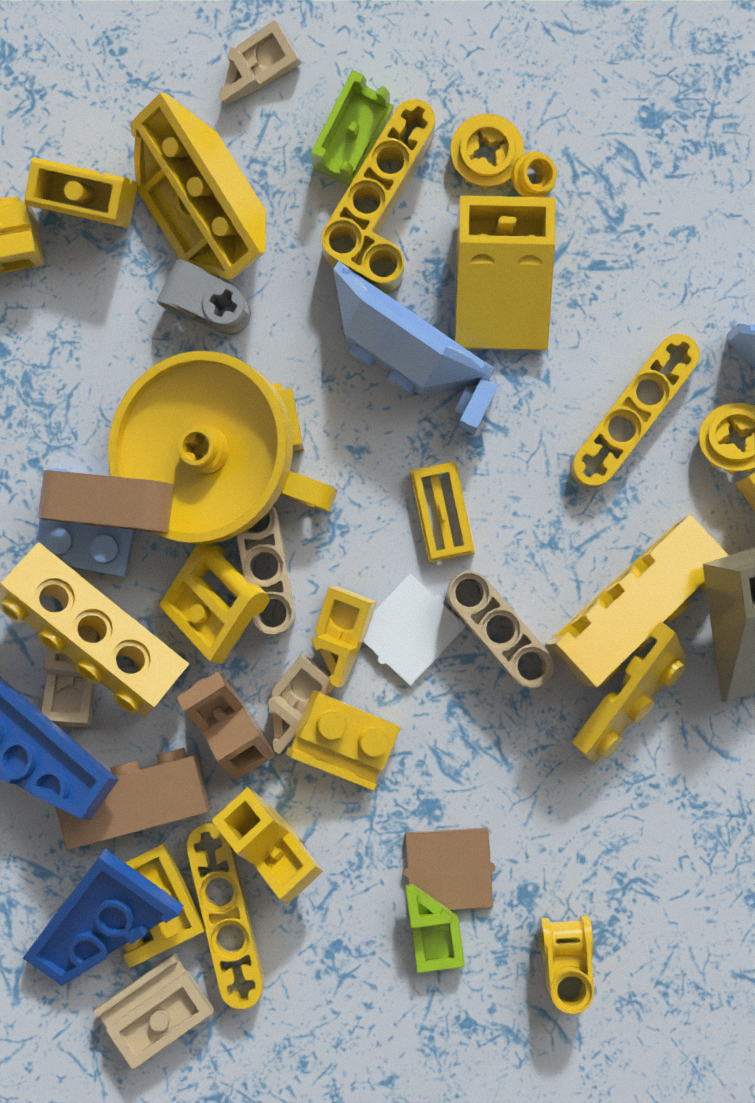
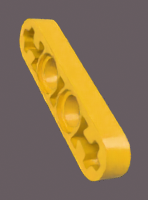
M685 334L670 335L654 350L574 455L571 461V473L578 484L586 488H596L605 484L615 474L695 369L699 361L700 351L697 343L691 337ZM679 346L686 351L682 358L687 362V365L680 362L670 371L667 378L675 381L671 385L665 375L658 371L670 359L671 355L666 351V348L674 351ZM652 364L656 367L658 371L652 370L650 368ZM643 381L656 383L661 390L659 403L655 405L641 403L636 394L638 384ZM624 417L632 423L633 435L629 441L618 442L610 436L608 425L613 418ZM599 437L606 448L618 452L619 456L616 459L609 452L599 466L604 471L603 476L595 473L591 477H587L583 473L586 465L581 460L583 456L587 459H592L603 447L600 444L594 443V440Z
M204 822L191 832L187 840L189 862L220 994L223 1001L230 1007L247 1009L254 1006L260 999L264 988L263 971L235 852L213 822ZM210 831L213 839L220 838L222 841V845L215 850L217 865L226 860L229 868H216L203 875L201 867H208L211 863L208 852L206 850H198L197 843L204 838L203 832ZM215 878L227 879L232 884L234 895L225 904L214 903L207 894L208 883ZM226 925H235L243 931L245 942L241 948L235 951L224 949L218 941V932ZM249 955L250 961H243L241 968L244 979L253 980L255 985L250 987L248 996L242 997L239 990H231L229 986L236 979L234 964L225 968L223 961L234 962Z

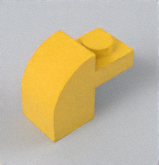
M248 787L212 819V822L236 854L253 864L277 897L286 904H289L323 872L322 868L303 846L304 841L269 803Z

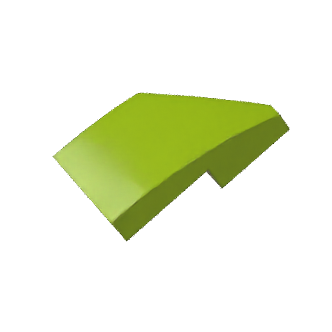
M414 884L406 885L417 972L465 967L458 916Z

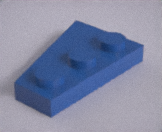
M104 849L30 946L23 959L63 986L106 960L110 953L128 942L130 944L144 937L148 930L163 921L167 923L177 917L184 905L111 852Z

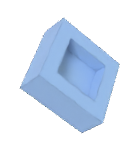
M481 378L475 390L466 386L454 411L462 415L458 428L472 435L475 434L497 390V385Z

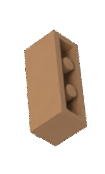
M179 748L156 755L158 764L140 768L139 761L135 760L110 767L111 773L119 780L91 820L80 819L55 806L66 851L208 813L213 807L199 753L186 756L185 749Z

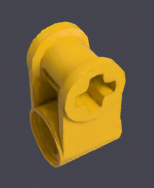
M589 915L580 916L579 921L550 922L548 918H540V945L544 962L547 993L556 1007L564 1013H581L591 1005L594 998L592 968L593 935ZM565 977H578L581 981L579 993L570 999L559 997L557 993L559 983Z

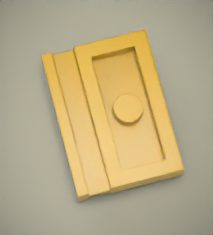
M313 690L294 733L296 735L291 748L288 747L286 754L293 759L374 791L377 785L375 783L380 770L383 771L401 727Z

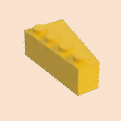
M691 514L680 518L545 645L583 686L596 688L602 686L621 669L619 665L632 653H638L653 640L654 637L650 634L660 621L664 622L667 620L671 622L689 606L690 603L686 599L698 587L702 590L706 589L703 563L729 555Z

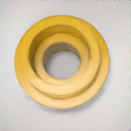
M537 151L521 155L512 167L511 179L513 186L523 197H544L552 191L557 179V169L554 162L545 154ZM529 168L534 170L537 175L535 184H532L528 178L527 171Z

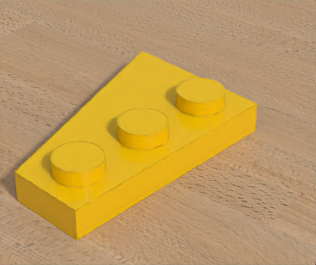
M662 621L658 623L650 634L657 642L648 655L641 658L634 656L624 670L626 672L622 681L624 688L619 694L613 691L604 697L572 741L578 751L593 764L600 757L607 759L617 750L623 740L622 732L632 721L639 723L652 709L654 705L652 698L663 686L667 688L672 686L685 670L683 663L687 658L676 632Z

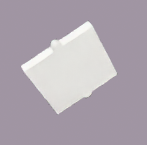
M409 574L373 612L363 640L379 656L378 662L380 664L387 663L410 686L466 627L442 603L443 597L441 595L434 596L412 574Z

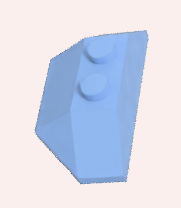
M338 261L333 268L334 281L345 342L351 347L348 353L354 359L368 368H371L374 363L389 373L386 379L406 394H410L412 390L421 396L466 388V386H477L481 378L486 381L490 379L494 367L472 354Z

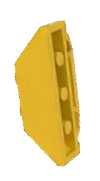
M160 92L130 122L131 136L135 137L133 157L137 191L181 260L192 263L209 274L220 276V278L226 280H234L266 252V209L219 134L167 93Z

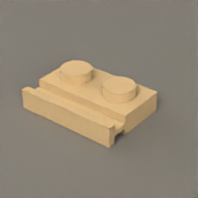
M174 952L97 1006L93 1012L106 1026V1032L131 1069L134 1070L213 1014L214 1008L188 969L184 968L177 953Z

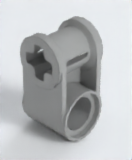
M181 259L176 260L156 301L166 310L182 318L196 321L226 335H234L243 331L249 324L251 317L250 307L239 288ZM231 302H233L236 310L234 312L225 311L223 316H221L218 311L219 307H229Z

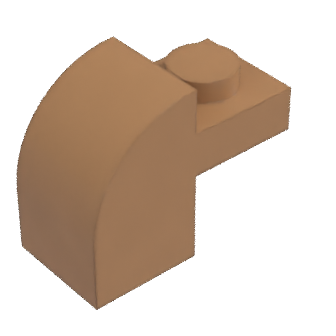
M218 671L208 678L197 681L189 690L177 696L185 714L203 733L217 762L234 781L275 756L260 726L230 680L226 681Z

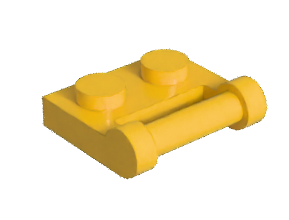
M216 542L196 545L159 603V606L210 662L223 664L253 616L260 614L267 607L269 595L259 585H251L224 557L222 547ZM209 569L237 597L232 607L203 579Z
M166 842L125 861V863L184 906L177 917L167 923L163 921L150 929L153 939L143 942L140 938L132 944L128 942L123 945L126 952L122 956L128 968L138 965L205 931L204 922Z

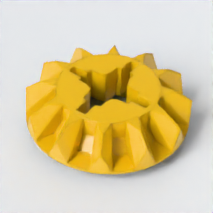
M479 114L470 117L457 128L453 135L450 147L453 168L459 172L466 183H474L484 189L498 184L504 185L511 178L514 162L524 154L522 136L515 125L502 116ZM479 137L488 147L500 146V149L494 155L495 167L485 157L480 159L474 158L479 152Z
M746 403L725 404L714 409L704 419L699 431L701 454L705 455L713 468L725 469L731 475L737 471L747 470L750 473L753 472L755 469V406ZM730 425L734 431H737L740 437L749 436L745 439L744 452H741V449H738L734 443L725 444L729 441Z

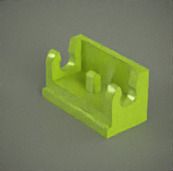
M353 69L311 151L314 170L347 186H350L381 135L394 109V105L390 103V92L386 87L381 86L378 92L372 90L366 85L365 76Z

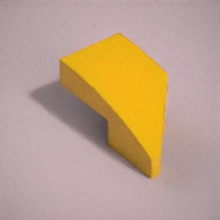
M338 586L328 587L315 629L317 636L312 638L311 641L316 651L320 650L331 673V676H329L331 684L339 688L344 685L356 660L377 601Z

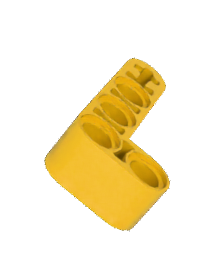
M408 99L396 108L322 233L323 256L329 266L334 268L339 261L385 294L395 291L401 285L404 276V256L396 245L377 234L432 144L435 129V113L432 107L425 101ZM415 123L421 124L422 127H416L409 136L408 146L405 145L403 142L405 141L406 126L412 127ZM386 159H394L402 165V169L397 173L387 174L381 171L378 165ZM362 198H371L379 204V207L372 213L364 214L359 212L354 205ZM338 237H348L356 245L352 251L340 254L331 248V243ZM378 260H388L394 264L396 270L388 277H379L370 268Z

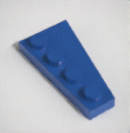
M0 676V779L9 784H15L29 791L31 795L80 819L91 820L119 779Z

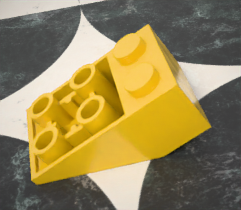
M460 196L457 210L455 342L465 349L548 350L555 253L556 198Z

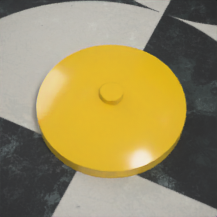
M191 351L177 354L157 363L143 373L122 398L114 415L108 440V464L111 476L153 480L175 485L169 532L155 534L167 539L190 544H210L231 539L260 521L280 496L289 475L293 456V433L289 414L281 396L272 383L255 368L241 360L213 351Z

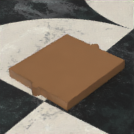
M488 827L405 832L407 867L403 869V874L408 878V884H414L449 910L493 907L491 873L495 871L496 867L493 862H490Z

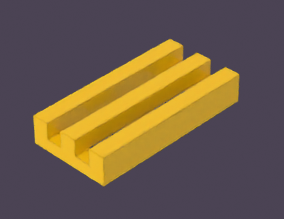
M456 461L410 470L428 563L474 554L475 550ZM448 473L463 544L458 547H454L439 475ZM430 477L444 549L436 551L421 479Z

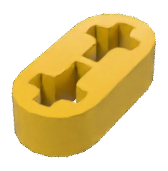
M289 471L287 481L280 496L329 513L338 490L325 483Z

